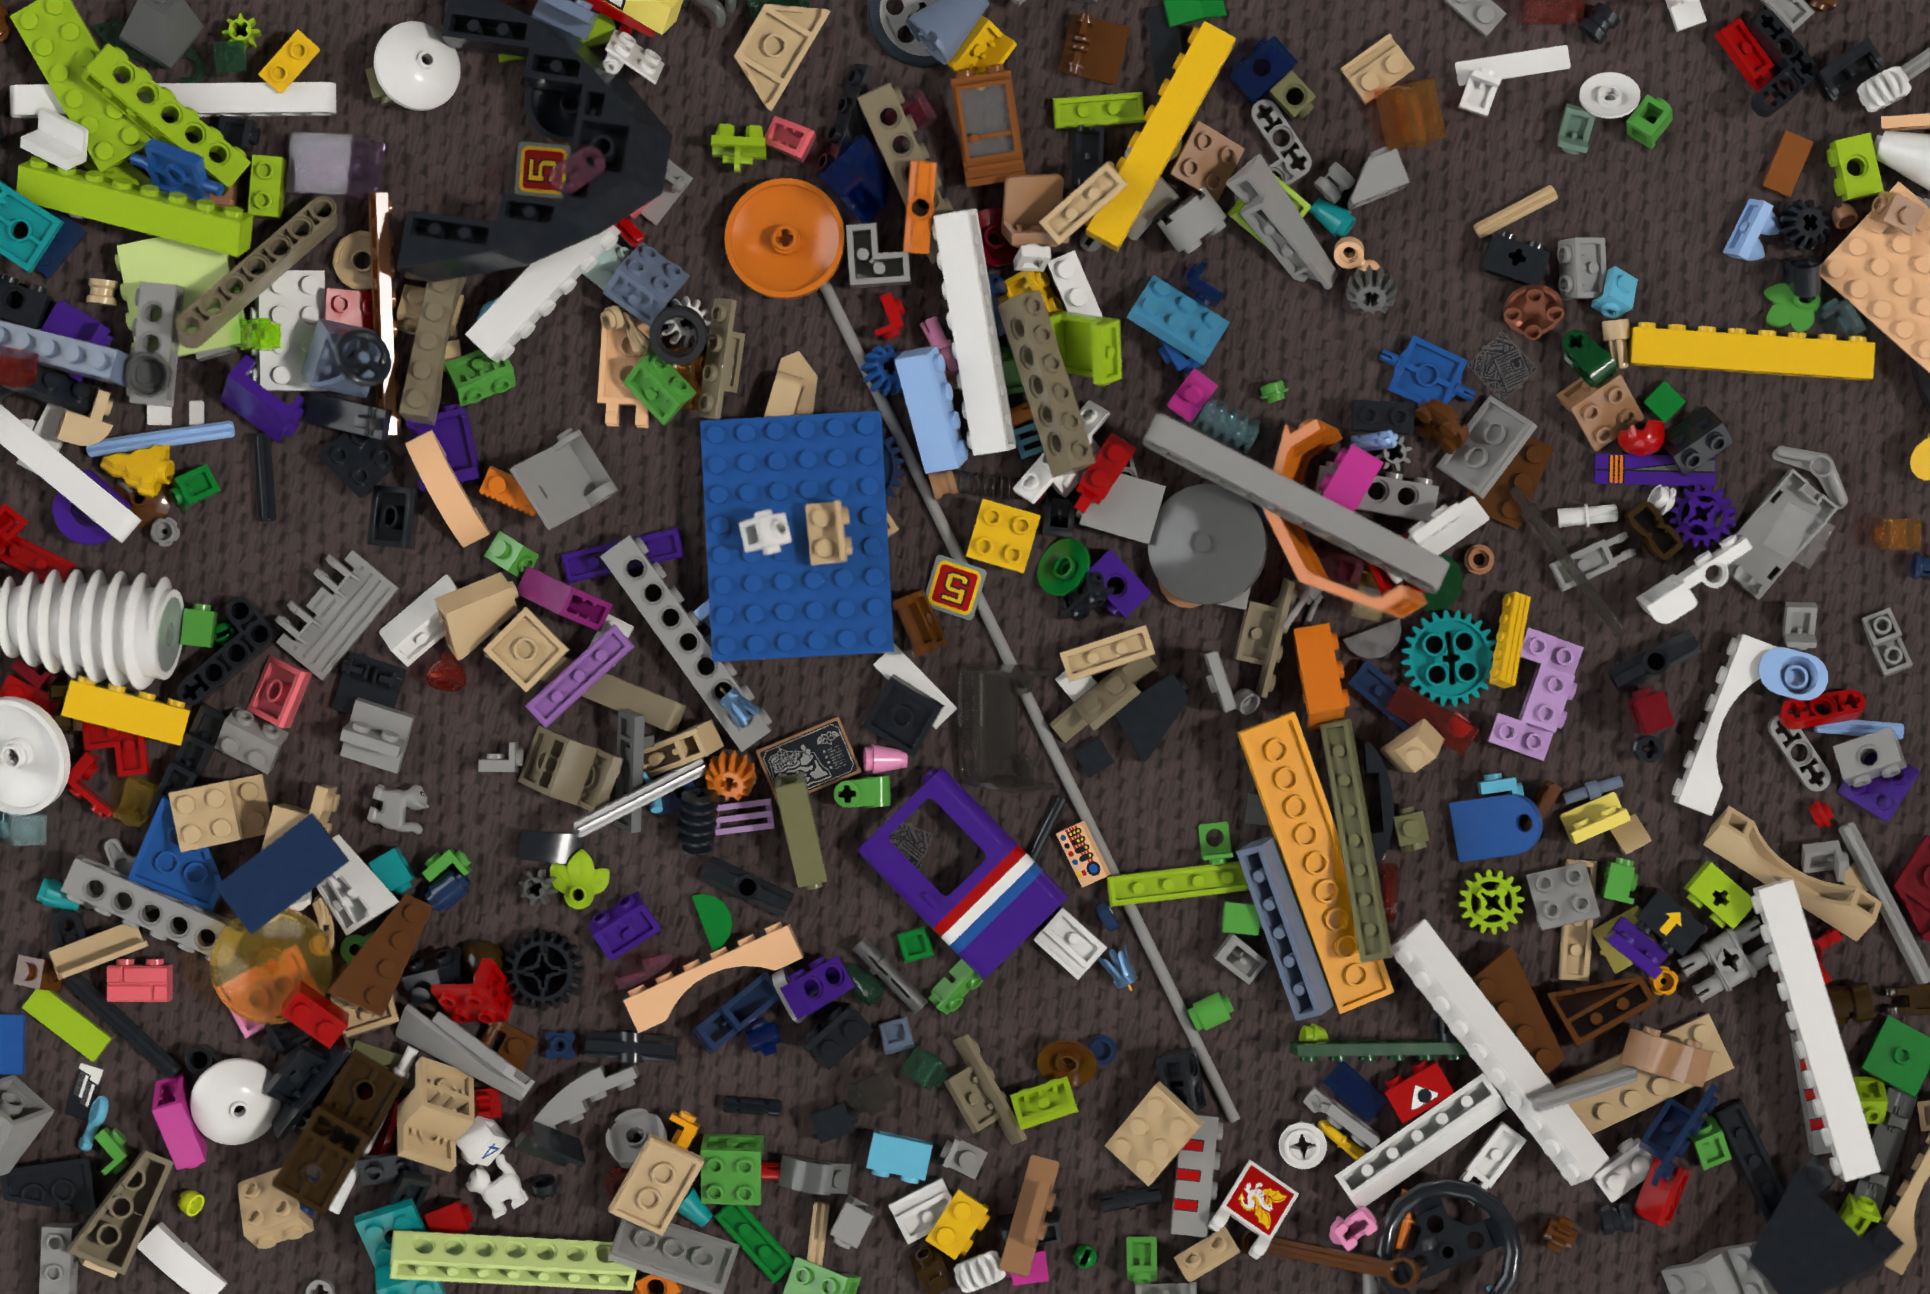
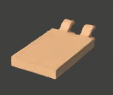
M634 316L632 321L635 326L649 338L650 326ZM602 325L597 403L606 404L605 424L606 426L619 427V405L636 406V428H649V409L623 383L638 361L646 356H639L633 352L624 327L613 331L605 329ZM663 327L661 328V335H660V336H661V340H662V336H663V334H662V332H663Z

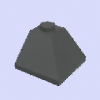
M138 0L119 39L166 69L171 70L200 35L204 26L185 0Z

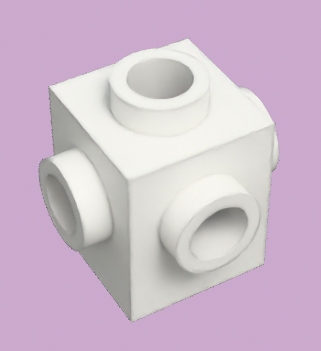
M772 510L754 513L755 518L739 523L745 553L762 550L763 555L781 552L780 546L792 542L785 513L773 514Z

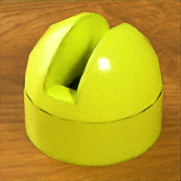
M186 1190L180 1194L181 1199L178 1200V1206L188 1216H195L201 1211L205 1199L204 1196L196 1191Z

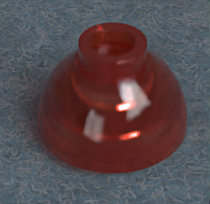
M442 654L440 660L434 662L426 672L425 681L427 684L440 691L456 692L462 690L467 685L466 673L453 654Z

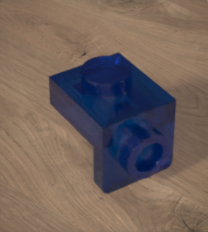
M1202 260L1199 266L1193 264L1186 275L1185 280L1189 282L1186 289L1195 294L1194 300L1207 308L1210 305L1217 307L1224 293L1199 279L1208 264Z

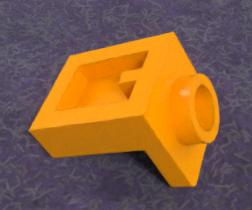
M681 1110L680 1113L674 1111L669 1119L685 1128L683 1131L677 1129L671 1143L688 1150L700 1124L695 1122L697 1117L685 1110Z

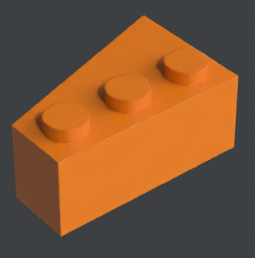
M1329 623L1293 629L1298 673L1303 690V704L1306 706L1308 722H1306L1308 731L1320 730L1319 724L1343 720L1345 707L1350 706L1347 689H1342L1340 679L1344 678L1342 660L1336 661L1335 650H1339L1337 633H1331Z

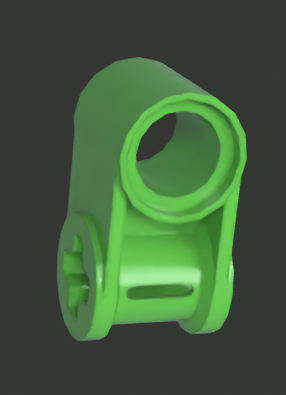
M890 775L842 780L834 788L835 801L840 806L847 808L891 806ZM845 785H849L852 791H856V795L851 796L849 802H845L844 797L838 796V793L844 790Z

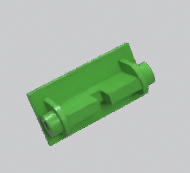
M962 959L949 971L956 980L951 983L944 977L930 991L932 995L928 999L946 1015L950 1011L957 1010L963 1003V997L983 982Z

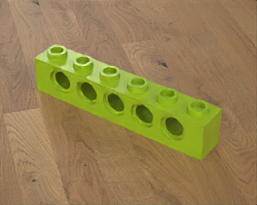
M108 43L88 65L80 78L153 139L203 156L207 177L212 181L224 184V192L222 194L224 196L251 164L245 152L236 146L232 147L224 140L219 130L212 126L208 127L200 120V116L195 110L190 107H184L176 100V96L171 90L166 87H160L152 80V76L147 70L142 67H136L128 60L129 58L123 50L118 47H112ZM113 74H122L126 78L127 83L117 82ZM137 94H146L150 98L151 103L141 102ZM161 113L170 114L174 118V123L165 122L162 119ZM185 133H193L197 137L198 143L189 142L185 137ZM209 153H217L221 157L222 163L213 162L209 157Z

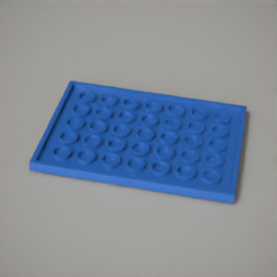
M865 411L700 421L712 662L894 652L882 412ZM841 500L842 507L848 506L850 524L844 525L845 537L851 536L853 555H847L848 562L811 566L805 505ZM772 510L773 514L785 513L792 542L780 546L781 552L763 555L762 550L745 553L739 523L755 518L754 513Z

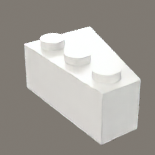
M338 834L333 837V840L349 859V862L316 887L347 936L399 903V901Z

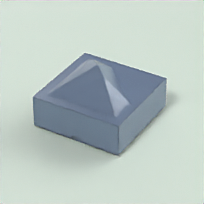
M907 1016L878 1024L886 1055L915 1047Z

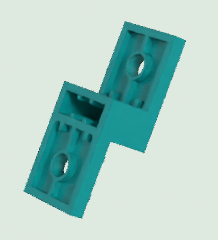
M0 180V254L32 273L64 222ZM24 222L29 228L28 235L23 239H17L14 235V227L18 223Z
M412 1198L354 1216L355 1226L375 1267L377 1294H446L443 1288V1281L390 1279L393 1237L386 1235V1233L390 1230L427 1232Z

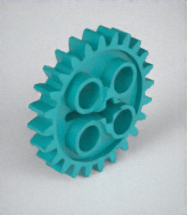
M1443 610L1442 618L1439 619L1437 614L1432 612V622L1429 623L1426 619L1421 618L1420 622L1423 628L1419 629L1412 626L1411 630L1415 637L1404 638L1411 645L1410 648L1401 649V652L1409 655L1408 659L1401 661L1402 665H1409L1410 668L1403 675L1413 676L1414 680L1409 684V687L1412 688L1419 685L1421 687L1417 694L1419 697L1426 692L1429 693V703H1432L1436 697H1439L1440 706L1444 707L1447 699H1450L1452 707H1457L1458 698H1461L1464 704H1469V694L1478 699L1480 698L1477 690L1479 687L1484 690L1489 689L1484 681L1485 679H1490L1489 670L1492 668L1493 662H1491V658L1494 652L1490 650V647L1496 643V640L1487 641L1486 636L1491 630L1480 631L1479 628L1482 620L1472 624V614L1470 613L1464 619H1461L1460 610H1456L1453 617L1450 618L1448 610ZM1447 631L1450 632L1451 654L1457 655V660L1452 662L1455 679L1454 685L1449 683V663L1442 660L1443 656L1448 654L1445 640V632ZM1461 633L1467 634L1471 639L1470 647L1464 651L1460 650L1456 645V638ZM1431 636L1437 637L1441 642V648L1437 653H1430L1426 649V641ZM1464 663L1470 664L1474 670V674L1469 680H1463L1459 676V668ZM1434 666L1441 667L1444 672V677L1439 683H1433L1428 676L1430 669Z

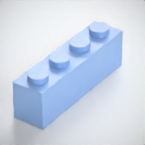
M937 345L904 351L894 361L925 474L957 469L968 459L969 451L967 442L962 439L960 432L961 419L959 413L955 411L953 406V389L946 380L944 357L942 354H939Z

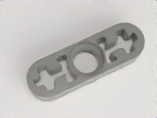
M1779 714L1773 716L1768 723V732L1803 786L1811 791L1826 789L1831 780L1830 772L1801 729L1791 730L1786 728L1791 737H1794L1797 733L1799 738L1790 741L1784 746L1783 742L1788 741L1784 733H1776L1775 731L1779 727L1777 724ZM1796 744H1802L1807 749L1806 758L1799 762L1795 761L1791 756V749ZM1814 759L1816 763L1810 766L1814 772H1822L1823 776L1820 777L1821 784H1810L1811 773L1808 769H1804L1801 772L1799 767L1809 764Z

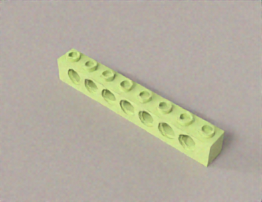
M407 1230L393 1232L390 1279L633 1291L636 1269L607 1260L613 1242L564 1240L561 1238L505 1237L501 1235L448 1234L442 1232L429 1233Z

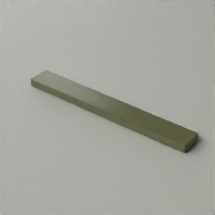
M1351 719L1319 724L1361 963L1392 958Z

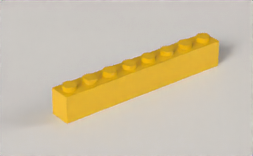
M1206 21L1203 22L1201 28L1194 27L1187 40L1191 44L1186 54L1180 52L1172 67L1176 70L1171 80L1167 78L1164 80L1158 91V95L1162 97L1156 106L1150 105L1143 118L1147 122L1142 132L1136 130L1128 144L1132 150L1127 158L1122 156L1115 167V170L1127 182L1128 186L1084 223V225L1088 226L1086 229L1087 236L1118 252L1232 51L1236 41L1235 37Z
M1638 322V327L1630 329L1631 338H1629L1628 363L1633 366L1868 381L1873 379L1875 343L1866 342L1867 337L1848 336V341L1836 340L1837 335L1818 334V339L1806 338L1807 333L1788 332V337L1776 336V331L1758 330V335L1746 334V329L1728 328V333L1716 332V327L1698 326V331L1686 330V325L1668 324V329L1656 328V323Z

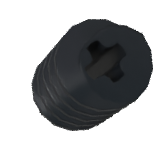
M686 789L681 794V798L684 801L680 804L682 812H680L679 819L682 822L678 825L680 833H678L677 840L683 844L682 849L688 854H709L715 847V829L719 806L718 794L709 789Z

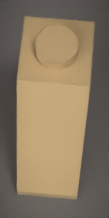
M501 572L435 598L447 646L457 660L466 657L518 611L515 598H518L519 595L513 581L508 582Z

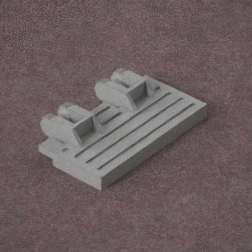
M354 550L344 559L354 568L353 571L330 554L325 558L331 567L337 569L345 576L339 585L323 570L317 568L313 574L335 592L332 594L322 586L306 607L316 614L315 617H312L292 600L287 604L291 612L307 623L301 631L284 616L278 615L275 619L279 625L296 638L294 641L286 633H283L276 643L322 681L326 679L400 589Z

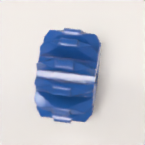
M887 344L884 348L876 346L872 349V353L869 352L864 356L866 363L861 366L860 370L867 373L862 382L870 381L872 383L870 392H875L879 388L881 396H886L889 392L892 395H896L901 391L902 387L894 360L902 353L903 349H898L894 352L892 344Z

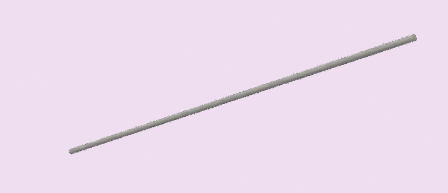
M828 281L820 290L860 370L861 366L866 363L864 361L865 353L830 281ZM860 370L863 378L867 376V373ZM869 381L866 384L870 390L872 383ZM879 388L875 392L871 391L891 435L896 439L897 447L902 449L900 453L952 559L968 564L887 397L881 396ZM981 591L977 610L1081 821L1085 820L1111 873L1109 876L1121 875ZM1136 904L1123 905L1191 1046L1196 1048L1197 1058L1229 1123L1239 1120L1240 1116L1192 1022Z

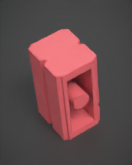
M134 958L116 959V964L107 966V1002L171 1001L173 999V965L164 964L163 958L146 959V964H134Z

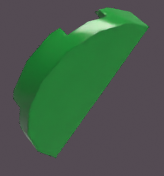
M705 893L692 895L710 946L714 952L722 947L730 937L733 926L731 912L725 902L716 896Z

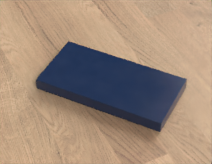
M311 813L218 883L215 888L252 935L349 862V859L314 813Z

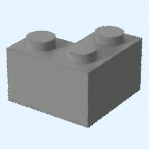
M876 223L846 225L851 288L911 285L909 252L879 253Z

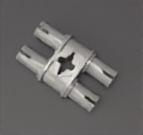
M1756 916L1735 929L1725 928L1724 932L1707 942L1702 941L1699 949L1677 960L1679 967L1683 968L1681 971L1686 977L1707 964L1713 965L1715 968L1713 976L1692 986V990L1698 994L1696 997L1701 1004L1723 990L1730 992L1733 987L1750 977L1755 978L1758 970L1770 964L1767 954L1772 951L1769 943L1750 955L1744 954L1742 951L1744 943L1761 934L1759 925L1761 922ZM1724 951L1727 954L1735 955V958L1732 959L1733 968L1722 964V961L1725 960Z

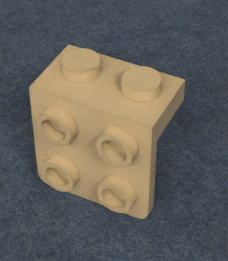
M281 1168L243 1180L238 1184L243 1234L258 1249H268L274 1247L276 1243L288 1239H299L304 1234L314 1231L313 1220L300 1209L299 1201L272 1186Z

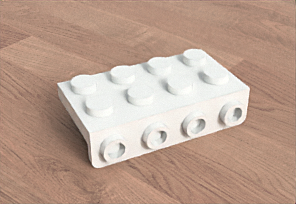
M264 270L256 271L255 275L263 273ZM288 270L255 298V307L250 309V323L256 326V337L251 338V355L256 356V367H254L251 379L267 391H327L310 387L301 374L318 319H324L325 271Z

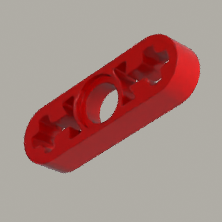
M1853 689L1823 693L1812 700L1789 699L1783 703L1778 717L1780 723L1791 730L1850 721L1861 716L1866 700L1859 691ZM1823 704L1829 708L1830 713L1821 715L1816 712L1814 706ZM1789 710H1792L1796 715L1799 714L1798 718H1795L1793 714H1788Z

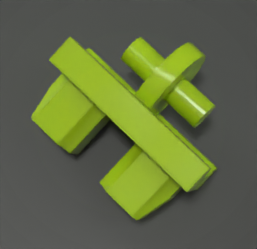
M720 123L718 124L716 134L711 136L712 157H723V163L734 164V173L741 172L742 164L753 165V159L766 160V138L763 137L762 126L760 125L746 126L745 137L734 136L735 129L733 125Z

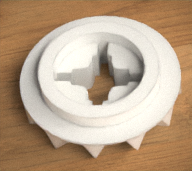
M1300 1121L1289 1125L1281 1133L1279 1151L1282 1158L1290 1166L1298 1169H1309L1318 1165L1325 1157L1327 1141L1323 1131L1319 1130L1314 1123L1309 1124ZM1301 1134H1303L1306 1142L1312 1144L1307 1147L1305 1156H1303L1301 1148L1294 1145L1299 1143Z

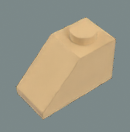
M1423 718L1384 745L1380 752L1399 772L1415 773L1437 758L1444 738Z

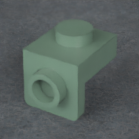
M1567 104L1557 136L1558 147H1561L1564 152L1569 154L1587 153L1588 141L1596 116L1586 111L1583 107Z

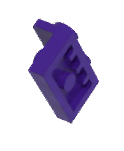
M639 891L622 897L615 906L607 911H600L588 923L592 936L610 961L615 960L662 930L660 924L644 903Z
M1620 917L1603 939L1648 976L1656 980L1663 971L1659 966L1667 958L1668 952L1625 917Z

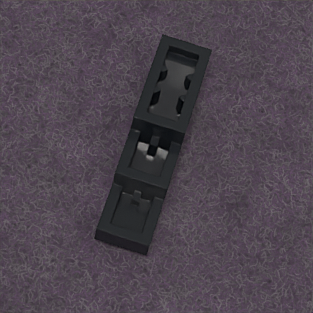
M206 703L200 706L190 730L185 734L174 760L170 762L146 815L154 817L163 795L169 797L168 793L197 786L215 750L214 747L223 723L229 716L228 714Z

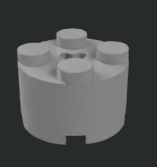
M1205 187L1199 190L1202 194L1200 197H1194L1192 194L1166 214V217L1169 219L1164 223L1160 219L1157 222V225L1177 252L1191 253L1202 244L1200 239L1207 233L1213 236L1226 226L1223 220L1227 216Z

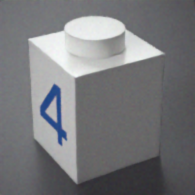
M477 1116L475 1122L456 1141V1144L462 1151V1158L469 1164H479L488 1167L511 1140L495 1120Z

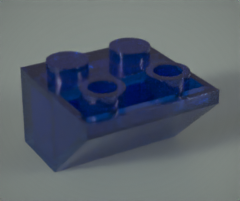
M862 135L820 175V178L862 224H867L887 205L891 174L884 158L871 142Z

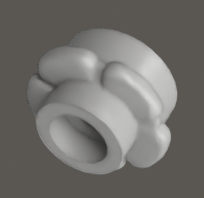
M170 517L165 519L158 518L152 523L150 536L160 546L167 547L172 545L173 541L178 540L180 529L177 528V522ZM163 529L168 530L166 535L163 534Z

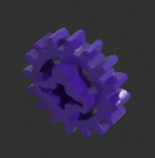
M1699 484L1695 485V492L1693 493L1688 489H1684L1685 498L1676 497L1675 502L1678 508L1672 507L1670 509V513L1676 516L1669 520L1670 525L1677 527L1675 531L1679 536L1683 535V545L1686 546L1690 541L1693 542L1694 550H1698L1700 544H1704L1706 549L1710 550L1711 542H1715L1720 546V537L1722 535L1724 537L1731 536L1727 528L1736 526L1735 520L1729 518L1736 515L1735 508H1728L1732 504L1731 498L1722 499L1724 495L1723 490L1719 489L1716 493H1713L1712 486L1709 484L1705 491H1701ZM1701 499H1707V500H1711V502L1707 503V502H1702V501H1699V500H1701ZM1689 506V515L1685 517L1683 521V514L1686 508ZM1703 513V515L1708 517V520L1703 522L1701 519H1698L1697 515ZM1723 513L1722 522L1717 529L1715 526L1716 521L1718 518L1721 517V514ZM1701 532L1706 533V535H1696L1694 533Z

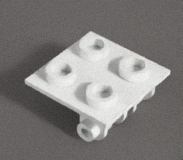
M615 29L605 48L608 53L603 62V68L607 73L617 74L622 66L626 64L656 84L665 63L661 61L660 56L650 49L645 50L637 45L636 40L626 32L620 33Z

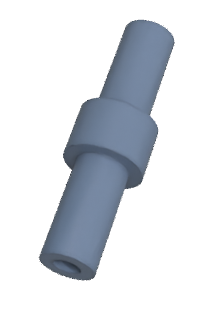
M1618 775L1599 782L1597 780L1586 782L1584 787L1562 793V796L1567 805L1586 798L1593 800L1602 797L1601 793L1623 787L1624 785L1621 776Z

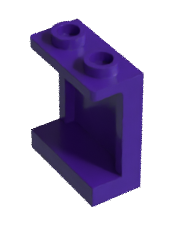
M245 355L228 375L221 401L277 443L285 435L290 438L300 425L298 420L304 413V410L301 408L305 398L299 395L291 405H286L251 379L256 361Z
M458 404L441 407V413H437L435 426L405 421L406 427L409 428L411 440L431 429L434 431L447 455L446 459L460 484L483 479L466 408H459ZM420 477L418 479L420 491L428 492Z

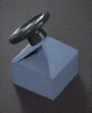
M319 318L301 374L310 387L367 398L370 387L382 383L390 374L392 357L389 348L375 330ZM381 355L383 359V366H381L378 363Z

